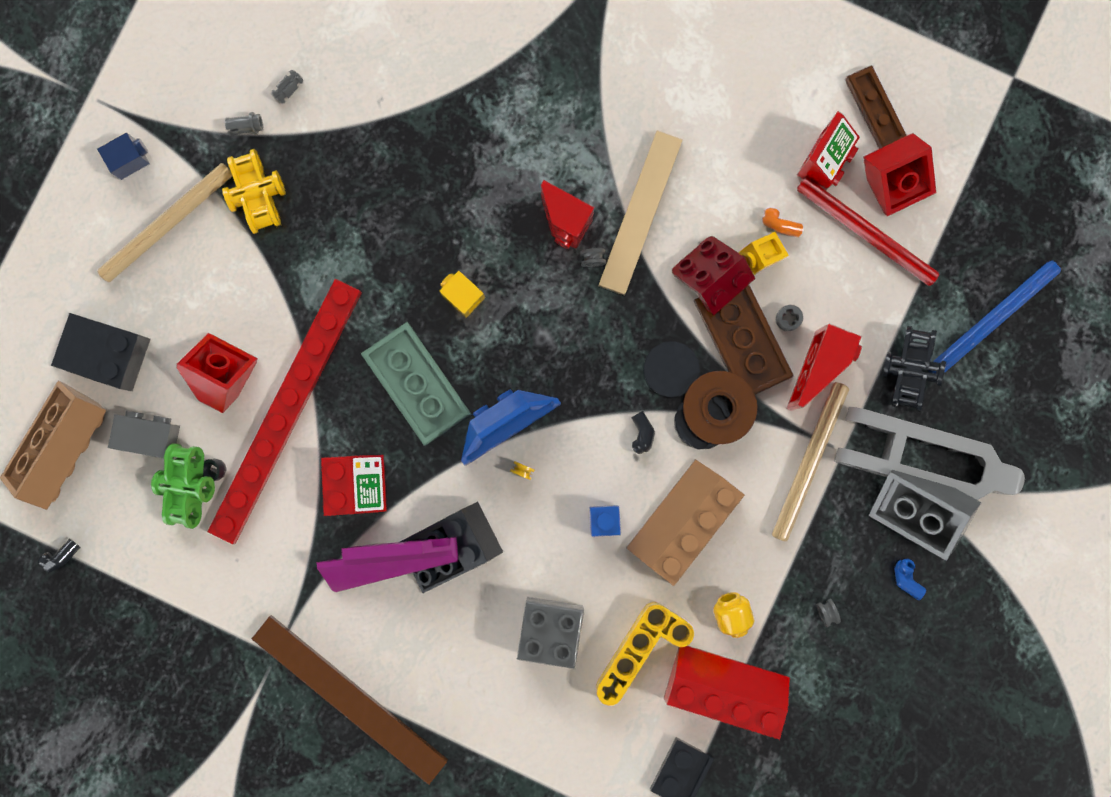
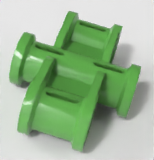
M170 444L164 454V470H159L153 475L151 489L155 495L163 496L162 520L166 525L183 524L189 529L196 528L202 517V502L210 501L214 495V480L211 477H203L204 452L200 447L183 448L180 444Z

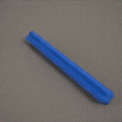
M1054 261L1047 262L933 362L940 363L941 361H946V372L1061 272V268ZM928 370L930 373L936 374V371Z

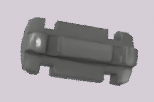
M290 70V75H286L276 86L278 89L271 92L273 97L282 104L286 102L284 100L286 97L289 98L297 90V84L303 83L302 77L294 70Z

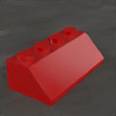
M687 645L685 647H678L664 700L669 706L780 740L788 712L790 677Z

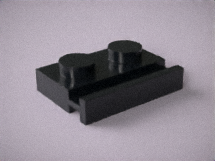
M675 737L650 787V791L660 797H695L714 761L713 756Z

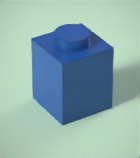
M618 505L589 507L592 537L621 535Z

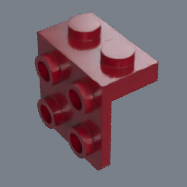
M714 236L707 237L672 268L673 275L698 294L705 308L712 315L720 311L756 279L744 256Z

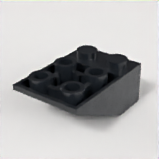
M478 501L400 541L408 542L456 537L458 560L456 562L413 572L422 593L444 584L503 553Z

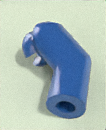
M910 559L898 561L895 565L897 586L915 599H922L926 593V588L913 580L914 562Z

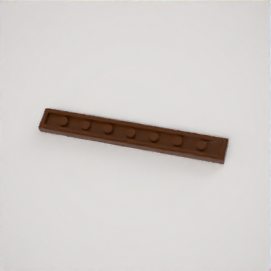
M269 616L251 638L428 785L447 763L448 759L274 616Z

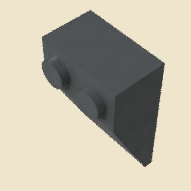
M891 470L869 516L947 561L958 546L982 502L954 487Z

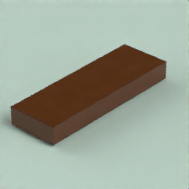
M872 65L846 77L845 81L879 149L907 136Z

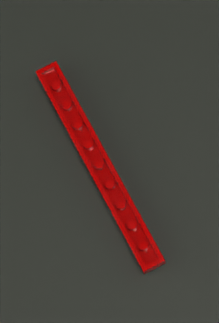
M337 279L334 280L207 531L208 533L232 545L236 544L362 293L360 290Z

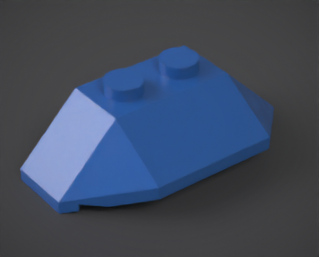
M510 389L496 398L498 403L491 408L485 405L473 413L475 418L469 422L461 461L464 466L472 463L560 406L561 403L558 398L521 390L513 393Z

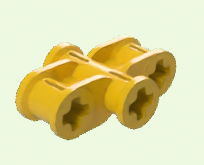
M255 149L250 150L249 154L237 158L228 157V165L236 187L231 189L225 187L222 191L230 211L235 212L238 207L243 206L247 223L253 234L258 233L259 229L273 224L275 226L281 225L280 217L272 198L276 194L281 196L286 194L279 173L273 171L272 175L265 177L261 160Z

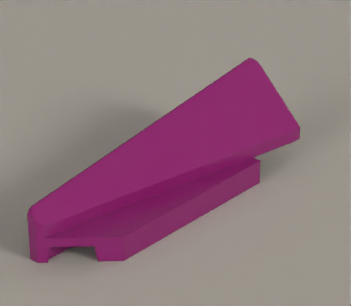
M456 537L353 546L342 549V559L317 562V569L331 590L339 592L456 562L458 560Z

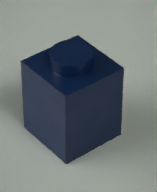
M127 132L97 148L110 173L120 180L150 164L145 156L148 150L139 138L134 139Z

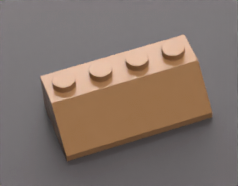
M58 380L0 476L1 481L15 499L45 510L49 508L52 502L57 500L61 490L60 487L65 479L72 475L75 469V462L80 454L88 448L90 437L95 429L99 428L104 421L106 410L98 402Z
M695 459L626 549L671 585L675 586L745 494L722 476Z

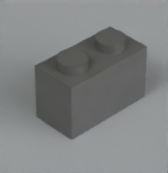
M126 410L125 416L114 415L108 448L164 458L167 447L173 443L177 444L180 426L171 424V418L154 416L153 421L143 419L144 413Z

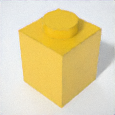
M460 271L455 275L450 273L440 285L443 287L440 290L441 295L466 318L485 299L484 293Z

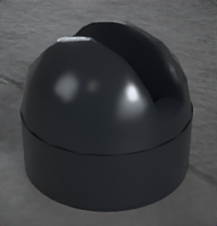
M214 458L204 461L203 477H211L214 481H219L224 477L227 468L222 460Z

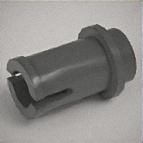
M250 112L248 116L226 118L225 127L226 130L230 129L227 132L229 136L251 132L256 135L259 131H263V121L260 114Z

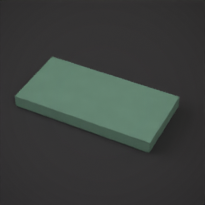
M408 322L361 353L424 446L471 415Z

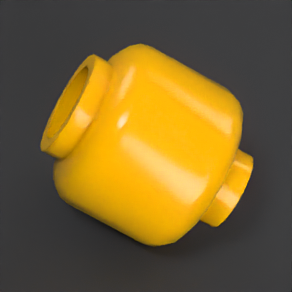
M731 592L720 596L718 602L713 607L718 628L725 635H731L733 638L743 637L755 623L749 600L739 593Z

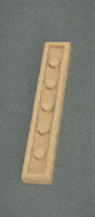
M658 130L656 131L601 277L599 287L625 296L683 141L682 139Z

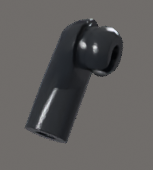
M641 411L631 417L639 430L637 440L632 442V449L637 454L648 452L652 448L655 436L653 426L644 411Z

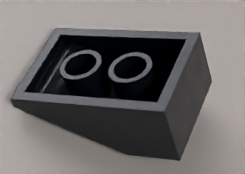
M69 313L51 366L118 389L133 391L150 338Z

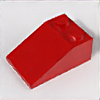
M827 324L815 331L786 409L792 411L806 406L852 364V361L856 362L862 350V345H859L862 336L831 324Z

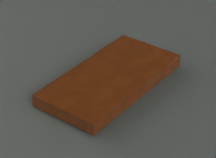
M750 285L744 288L715 315L707 311L699 297L694 299L697 310L727 371L743 378L750 385L755 395L794 377Z

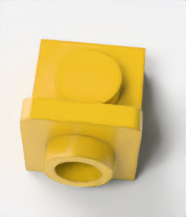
M776 232L751 242L738 252L744 256L754 275L789 256Z

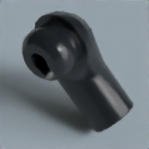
M69 538L54 555L49 552L42 554L38 559V564L44 567V571L53 572L66 564L81 547Z

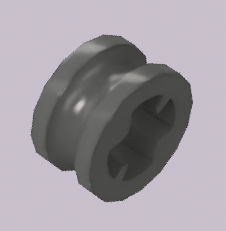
M592 248L580 251V256L584 257L581 266L598 267L605 265L606 260L603 259L605 249Z
M795 305L784 306L776 314V323L784 331H793L803 322V313ZM786 311H790L792 316H796V320L792 322L793 325H789L788 321L783 320V316L787 314Z
M827 599L826 604L820 602L816 604L819 616L826 628L830 627L832 622L836 624L841 623L838 610L832 599Z

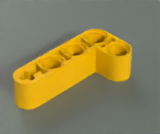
M658 602L646 604L597 681L596 692L599 700L607 706L617 704L626 693L659 638L663 637L678 647H685L693 641V627L684 618ZM659 609L663 612L660 622L651 623L648 621V615L651 610ZM678 625H684L687 628L686 635L681 639H676L672 635L673 629ZM637 634H645L648 637L647 644L641 648L635 647L632 644L633 638ZM627 658L632 661V667L629 671L622 672L617 669V664L621 659ZM613 672L614 675L617 677V680L614 683L615 693L613 694L609 692L607 695H605L603 687H610L612 685L614 678L613 675H611V673Z

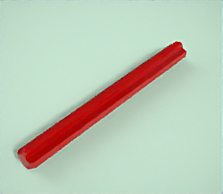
M805 177L798 185V192L923 283L930 286L938 279L939 272L811 179Z

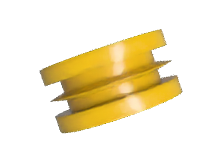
M514 461L513 464L516 465L513 466L514 470L511 469L510 472L531 480L532 477L529 476L532 475L531 471L534 472L535 470Z

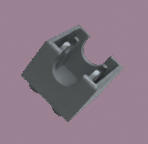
M527 597L517 660L575 669L584 614L583 605Z

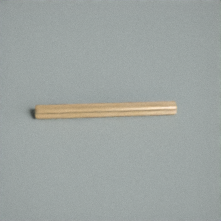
M223 163L219 164L101 266L97 271L101 278L107 282H111L229 180L232 177L230 169Z
M835 382L831 388L772 532V536L785 542L789 539L849 392V388L842 383Z

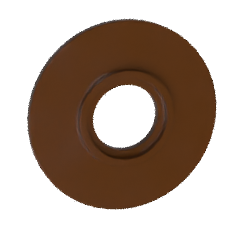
M713 371L700 376L691 384L684 398L683 412L687 425L697 437L712 444H729L744 437L752 428L757 415V400L750 385L740 376L727 371ZM716 395L726 396L732 402V413L725 420H716L708 412V403Z

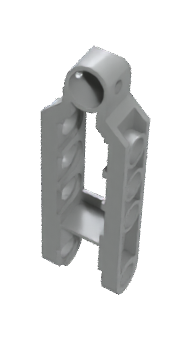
M848 408L845 421L865 424L868 429L888 435L882 458L850 449L838 448L834 460L836 463L888 477L891 470H896L954 487L976 500L991 492L1015 495L1023 488L1025 478L1022 470L1002 463L990 444L866 409ZM907 437L921 440L920 443L925 445L933 444L948 448L947 451L974 455L980 465L985 467L981 482L970 484L900 464Z

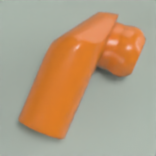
M767 208L764 211L765 216L762 218L765 226L789 236L799 237L802 234L803 225L778 218L780 215L778 209Z

